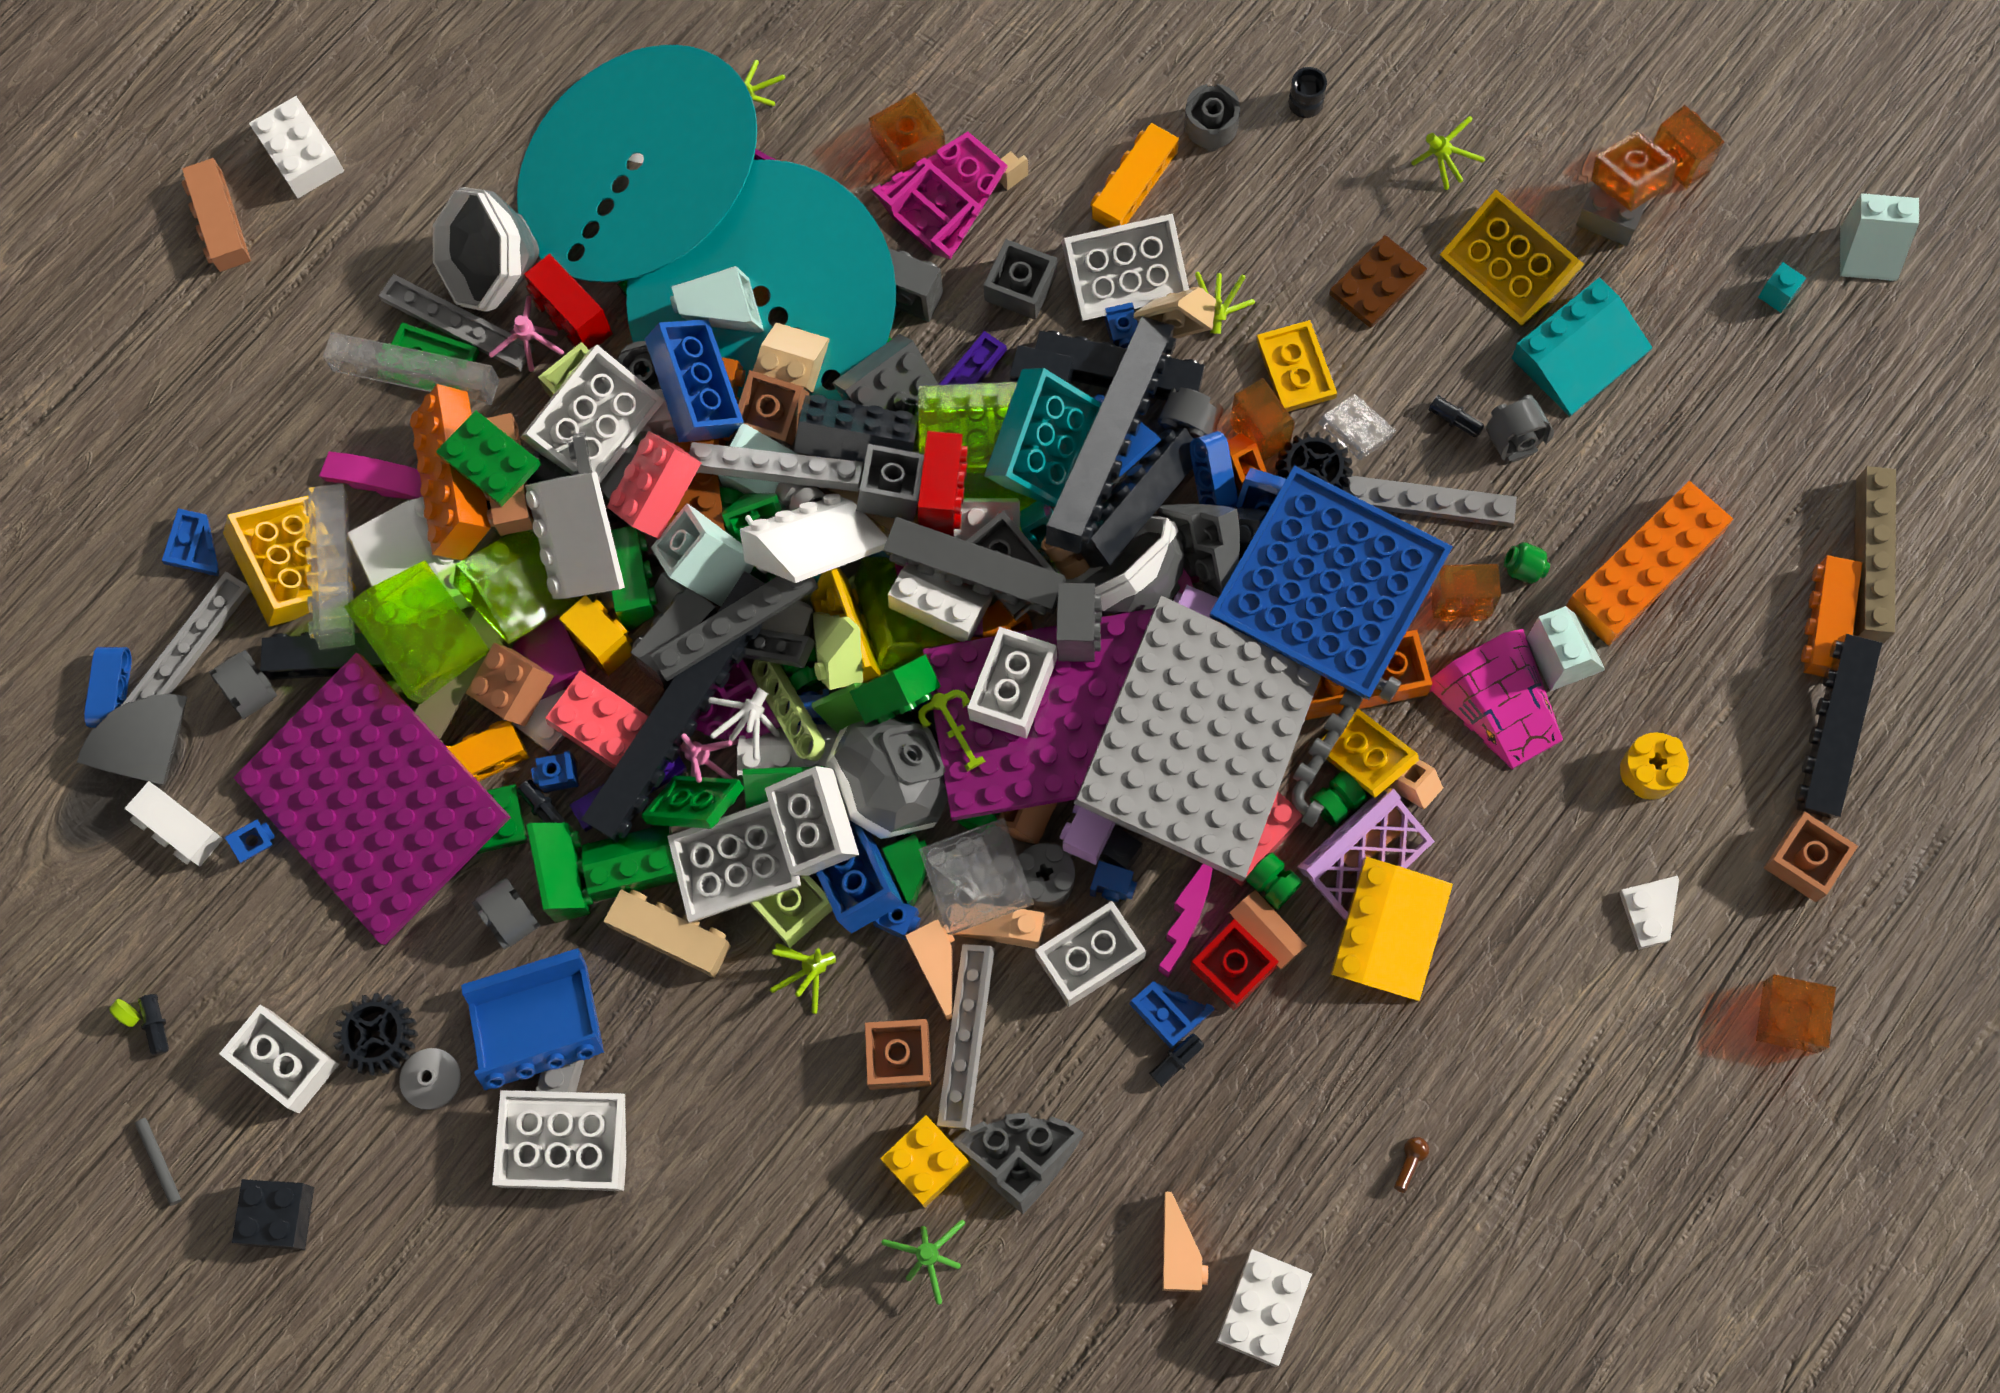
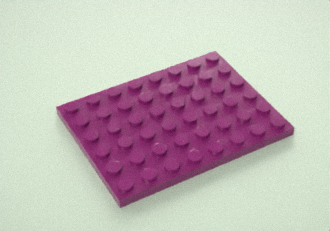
M1154 608L1102 617L1100 623L1101 652H1095V662L1059 661L1057 658L1027 739L970 720L968 706L963 707L961 698L956 697L948 701L946 707L956 725L960 726L963 724L966 729L961 733L975 758L983 756L986 761L968 772L964 767L970 762L956 736L949 738L947 732L952 729L942 711L933 709L941 759L945 767L944 778L952 821L1076 799ZM1057 625L1018 632L1057 645ZM995 636L923 649L924 655L926 654L941 685L940 688L931 692L932 696L937 693L945 695L952 690H961L971 700Z
M355 653L233 777L375 939L383 945H386L511 818L359 653Z

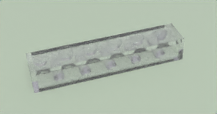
M331 332L323 354L324 360L334 372L431 392L436 384L467 391L470 401L492 405L500 381L492 365Z
M343 484L309 487L308 499H304L306 516H309V523H305V534L307 540H310V547H306L307 563L311 564V571L307 572V584L309 589H312V596H308L307 602L309 613L313 614V621L308 622L309 635L311 639L316 640L319 649L355 645L351 542L347 536L348 532H350L349 499Z

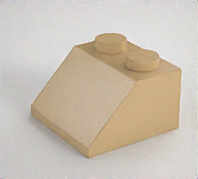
M1191 287L1189 290L1170 293L1164 297L1152 300L1134 312L1133 318L1140 321L1141 317L1144 316L1174 325L1173 338L1177 339L1213 329L1216 299L1205 292L1203 288Z
M775 323L761 344L753 371L802 386L807 391L813 393L830 339Z

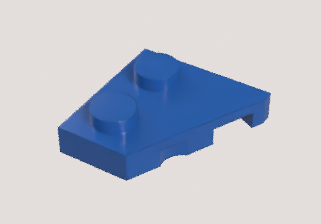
M178 508L162 558L163 564L219 576L218 561L209 519L206 514Z
M1156 982L1149 984L1129 1003L1170 1049L1215 1010L1210 1004H1200L1188 999V995L1172 992L1166 986Z

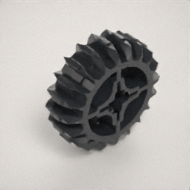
M1319 431L1315 433V437H1311L1306 432L1304 433L1303 440L1295 435L1293 443L1287 441L1284 444V450L1279 451V460L1275 463V469L1278 470L1276 476L1287 479L1292 470L1291 463L1299 456L1301 458L1300 464L1302 465L1299 467L1300 469L1328 482L1326 472L1329 471L1330 467L1335 466L1337 475L1328 483L1344 490L1343 486L1349 487L1350 480L1347 477H1352L1353 470L1349 468L1352 465L1351 458H1346L1348 455L1347 448L1339 449L1341 446L1340 440L1332 443L1330 442V434L1323 439L1320 438L1321 434Z
M374 993L372 1000L367 995H362L361 1005L356 1001H351L353 1010L351 1012L346 1009L342 1010V1014L346 1016V1019L344 1021H335L336 1025L342 1029L333 1033V1037L341 1040L334 1047L338 1051H343L339 1056L340 1060L348 1061L347 1067L352 1070L357 1068L358 1073L365 1075L369 1070L370 1075L377 1076L379 1069L382 1073L389 1074L390 1064L398 1069L401 1067L398 1061L400 1057L406 1060L409 1059V1054L405 1052L407 1047L410 1049L416 1048L415 1044L409 1041V1039L418 1036L417 1031L410 1029L417 1022L414 1018H408L412 1013L411 1009L408 1007L403 1008L404 1002L399 999L394 1001L393 996L389 994L382 999L379 993ZM384 1011L382 1016L378 1015L373 1021L363 1020L372 1013ZM394 1020L397 1024V1036L395 1042L391 1039L390 1036L391 1029L394 1026ZM367 1027L380 1033L379 1036L385 1041L383 1042L378 1038L372 1037V1033L367 1030ZM356 1028H358L361 1033V1038L357 1043V1049L354 1043ZM380 1047L388 1049L387 1052L378 1057L366 1058L369 1053L373 1054Z

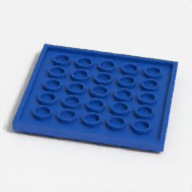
M1294 465L1211 610L1209 617L1253 638L1275 652L1369 700L1453 546Z

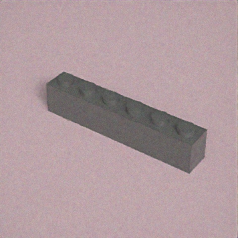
M899 517L895 518L883 549L886 555L890 557L889 561L904 567L906 563L918 566L917 571L929 576H933L934 573L944 575V580L951 584L961 586L962 582L972 585V590L986 596H989L990 592L1001 595L1000 600L1015 606H1017L1018 602L1029 605L1028 610L1044 616L1046 612L1054 614L1058 604V583L1066 582L1065 575Z

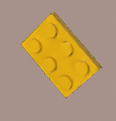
M1311 320L1257 335L1256 341L1282 413L1337 397L1336 388Z
M1357 709L1326 760L1340 771H1345L1352 776L1364 790L1376 798L1418 762L1419 757L1405 743L1360 709Z

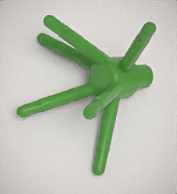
M960 1220L934 1244L929 1243L927 1229L925 1226H921L922 1244L918 1248L886 1239L881 1241L884 1246L916 1255L918 1261L906 1276L907 1281L912 1280L922 1265L927 1266L937 1305L942 1303L934 1264L940 1262L955 1269L961 1267L960 1263L939 1255L938 1249L965 1225V1221Z

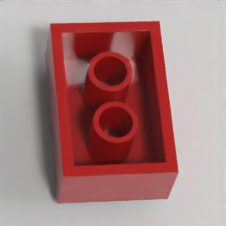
M548 254L524 273L528 282L526 289L533 297L532 302L539 311L544 312L546 310L550 315L549 320L557 330H565L568 334L566 337L574 348L582 342L590 350L595 345L599 346L613 335L603 309L551 254Z
M927 431L918 502V524L954 537L955 529L960 530L961 506L964 502V480L967 476L968 446H962L963 434Z

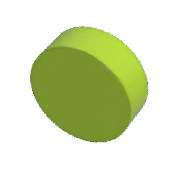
M117 999L109 1007L110 1013L125 1026L134 1027L141 1019L140 1014L121 999Z

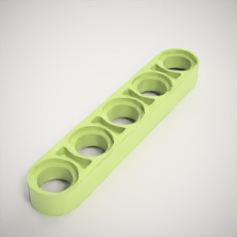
M755 660L752 665V674L759 688L768 693L766 701L796 754L802 759L810 761L819 760L825 750L824 739L783 668L777 663ZM768 663L767 671L764 675V668ZM777 682H779L778 691L775 694V687ZM790 701V707L786 714V706ZM801 720V728L797 734V726ZM813 741L812 750L808 753L809 744Z

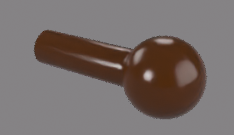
M1412 1137L1405 1143L1404 1152L1407 1157L1394 1186L1399 1192H1406L1418 1162L1425 1160L1429 1154V1145L1421 1137Z

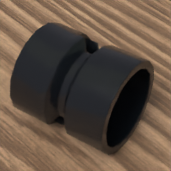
M1303 67L1293 75L1288 103L1290 110L1298 117L1311 118L1322 110L1327 87V79L1322 71L1314 67Z

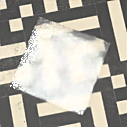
M1004 818L919 849L948 935L1034 905L1007 822Z

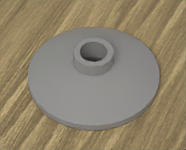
M437 1048L423 1049L413 1054L402 1067L399 1080L400 1089L405 1099L413 1106L426 1110L437 1109L447 1104L456 1095L461 1082V1072L457 1061L446 1051ZM426 1072L432 1073V1079L429 1082H423V1075Z

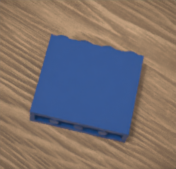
M579 948L461 985L462 995L469 1005L479 1069L474 1072L484 1090L499 1088L504 1084L519 1079H528L535 1074L551 1069H559L566 1064L587 1060L595 1055L604 1053L587 964Z

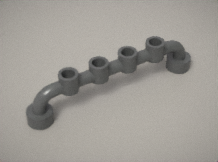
M1392 676L1388 681L1381 678L1375 689L1381 690L1382 692L1379 697L1390 703L1402 682ZM1348 689L1340 701V704L1344 706L1339 716L1332 713L1324 726V729L1329 731L1324 740L1317 738L1308 753L1313 755L1308 765L1301 763L1293 776L1298 782L1292 792V802L1295 808L1304 815L1302 822L1310 827L1314 826L1324 806L1315 801L1310 806L1305 802L1304 794L1364 699Z

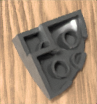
M1205 504L1160 506L1158 508L1159 516L1167 517L1169 521L1175 522L1182 536L1184 570L1190 577H1199L1205 584L1203 586L1205 593L1219 598L1239 563L1240 529L1237 509Z
M176 694L151 695L116 708L90 732L81 748L77 763L140 780L165 784L172 756L175 753L188 696Z
M1029 1113L1007 1114L1003 1120L986 1124L984 1121L971 1127L970 1130L960 1134L952 1143L992 1188L1019 1212L1024 1214L1054 1180L1084 1134L1075 1126L1051 1116L1048 1120L1031 1118Z

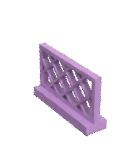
M1386 788L1376 798L1372 797L1297 866L1300 872L1311 880L1345 922L1348 912L1341 905L1342 892H1354L1355 888H1342L1343 871H1357L1358 880L1365 858V850L1379 851L1378 860L1385 862V851L1399 852L1397 866L1407 868L1435 842L1401 802L1400 795L1393 788ZM1395 807L1402 814L1401 827L1387 826L1388 813ZM1409 822L1413 828L1407 827V823ZM1371 829L1380 830V847L1365 846L1366 834ZM1387 830L1401 831L1399 848L1386 847ZM1407 831H1415L1423 839L1415 849L1406 848ZM1350 849L1359 850L1358 867H1344V854ZM1405 852H1410V854L1405 857ZM1327 870H1337L1336 887H1326L1319 878ZM1330 891L1336 892L1335 897L1332 895Z

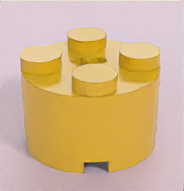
M1658 732L1648 733L1637 738L1626 751L1620 763V775L1626 787L1628 786L1633 790L1635 795L1650 800L1660 799L1671 793L1685 778L1688 771V756L1683 743L1677 737Z

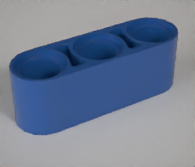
M1216 431L1193 439L1190 443V454L1199 504L1236 507L1238 496L1227 438L1223 433Z
M97 647L94 651L84 713L85 723L88 728H96L110 712L120 707L127 698L132 663L131 652L127 647Z

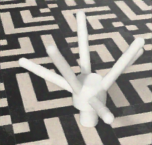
M757 688L752 699H746L745 703L713 697L709 698V703L741 709L736 715L711 733V738H716L740 720L729 737V740L734 741L747 723L746 731L751 733L753 729V759L758 760L760 720L775 737L780 736L779 731L763 714L765 708L762 704L768 693Z

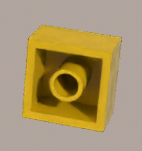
M585 595L559 619L570 637L609 676L632 656L631 651L633 649L630 646L632 639L628 636L625 627L617 619L613 621L607 614V609L597 599L592 602Z
M927 1115L880 1158L924 1208L970 1166L968 1159Z

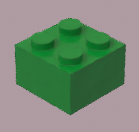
M925 654L849 692L864 723L867 724L876 719L878 724H881L899 713L903 714L917 707V705L932 699L931 692L940 688L941 685Z

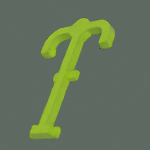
M952 690L945 695L937 693L933 696L931 702L920 709L919 720L923 728H926L932 724L925 718L926 713L934 708L942 711L952 729L947 732L949 738L956 736L970 761L964 766L968 772L986 761L983 756L975 758L961 733L966 730L964 725H956L946 706L948 701L956 697L962 699L963 707L968 706L970 700L967 694L961 690Z

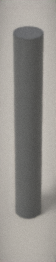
M147 1118L140 1119L134 1124L169 1205H176L182 1201Z

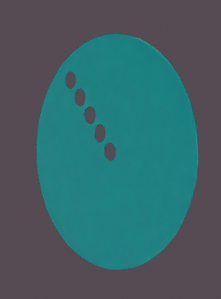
M658 45L633 50L603 63L577 81L559 98L541 121L529 143L520 169L517 189L518 214L522 215L539 247L538 256L543 259L548 254H551L575 279L606 283L625 281L653 273L683 257L699 245L719 225L732 208L750 173L757 143V120L753 100L747 86L739 74L718 56L702 49L684 45ZM633 154H642L644 157L642 165L636 170L627 169L628 159ZM620 176L628 177V187L623 192L614 193L612 191L613 182ZM605 199H612L614 201L613 210L608 215H598V205ZM590 222H598L600 226L598 233L593 238H584L582 235L584 227ZM575 245H583L585 252L582 258L575 262L569 261V250Z
M753 160L750 173L734 205L719 225L699 245L668 266L653 273L628 280L626 307L633 343L645 341L647 335L658 323L688 321L682 318L679 312L675 313L670 300V297L674 296L672 286L736 266L749 277L752 290L758 286H764L770 292L769 302L764 306H757L764 331L757 333L711 327L721 357L738 360L743 370H745L744 384L742 387H739L737 393L739 401L749 370L753 371L761 344L773 328L768 321V314L775 307H782L787 311L788 320L785 324L786 326L800 328L803 331L830 339L813 393L810 392L809 396L822 395L830 400L841 401L842 398L836 389L827 390L823 387L821 382L823 374L828 370H836L842 376L885 345L890 335L896 306V282L889 248L879 226L866 207L852 192L836 180L822 172L792 162Z

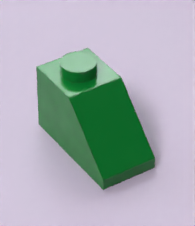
M913 834L882 849L906 903L911 906H915L929 869L927 858L931 856L925 841L919 842L916 835Z

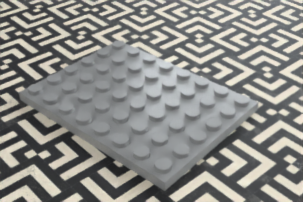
M1161 595L1153 610L1074 804L1243 881L1248 873L1321 675L1275 652L1253 638Z

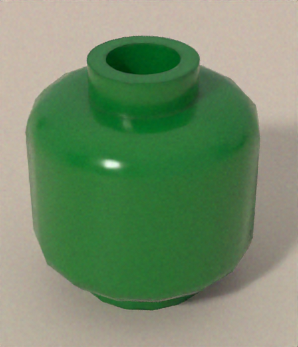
M1526 542L1511 546L1504 559V567L1507 568L1508 575L1527 584H1534L1540 578H1545L1550 569L1546 551Z

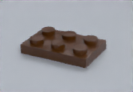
M1384 235L1330 289L1329 295L1368 327L1372 328L1426 274L1427 268L1388 236Z

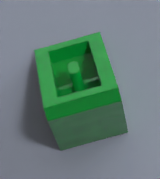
M745 493L724 510L722 516L729 535L737 539L741 537L740 529L749 526L745 519L747 515L753 521L775 517V514L782 511L776 493Z

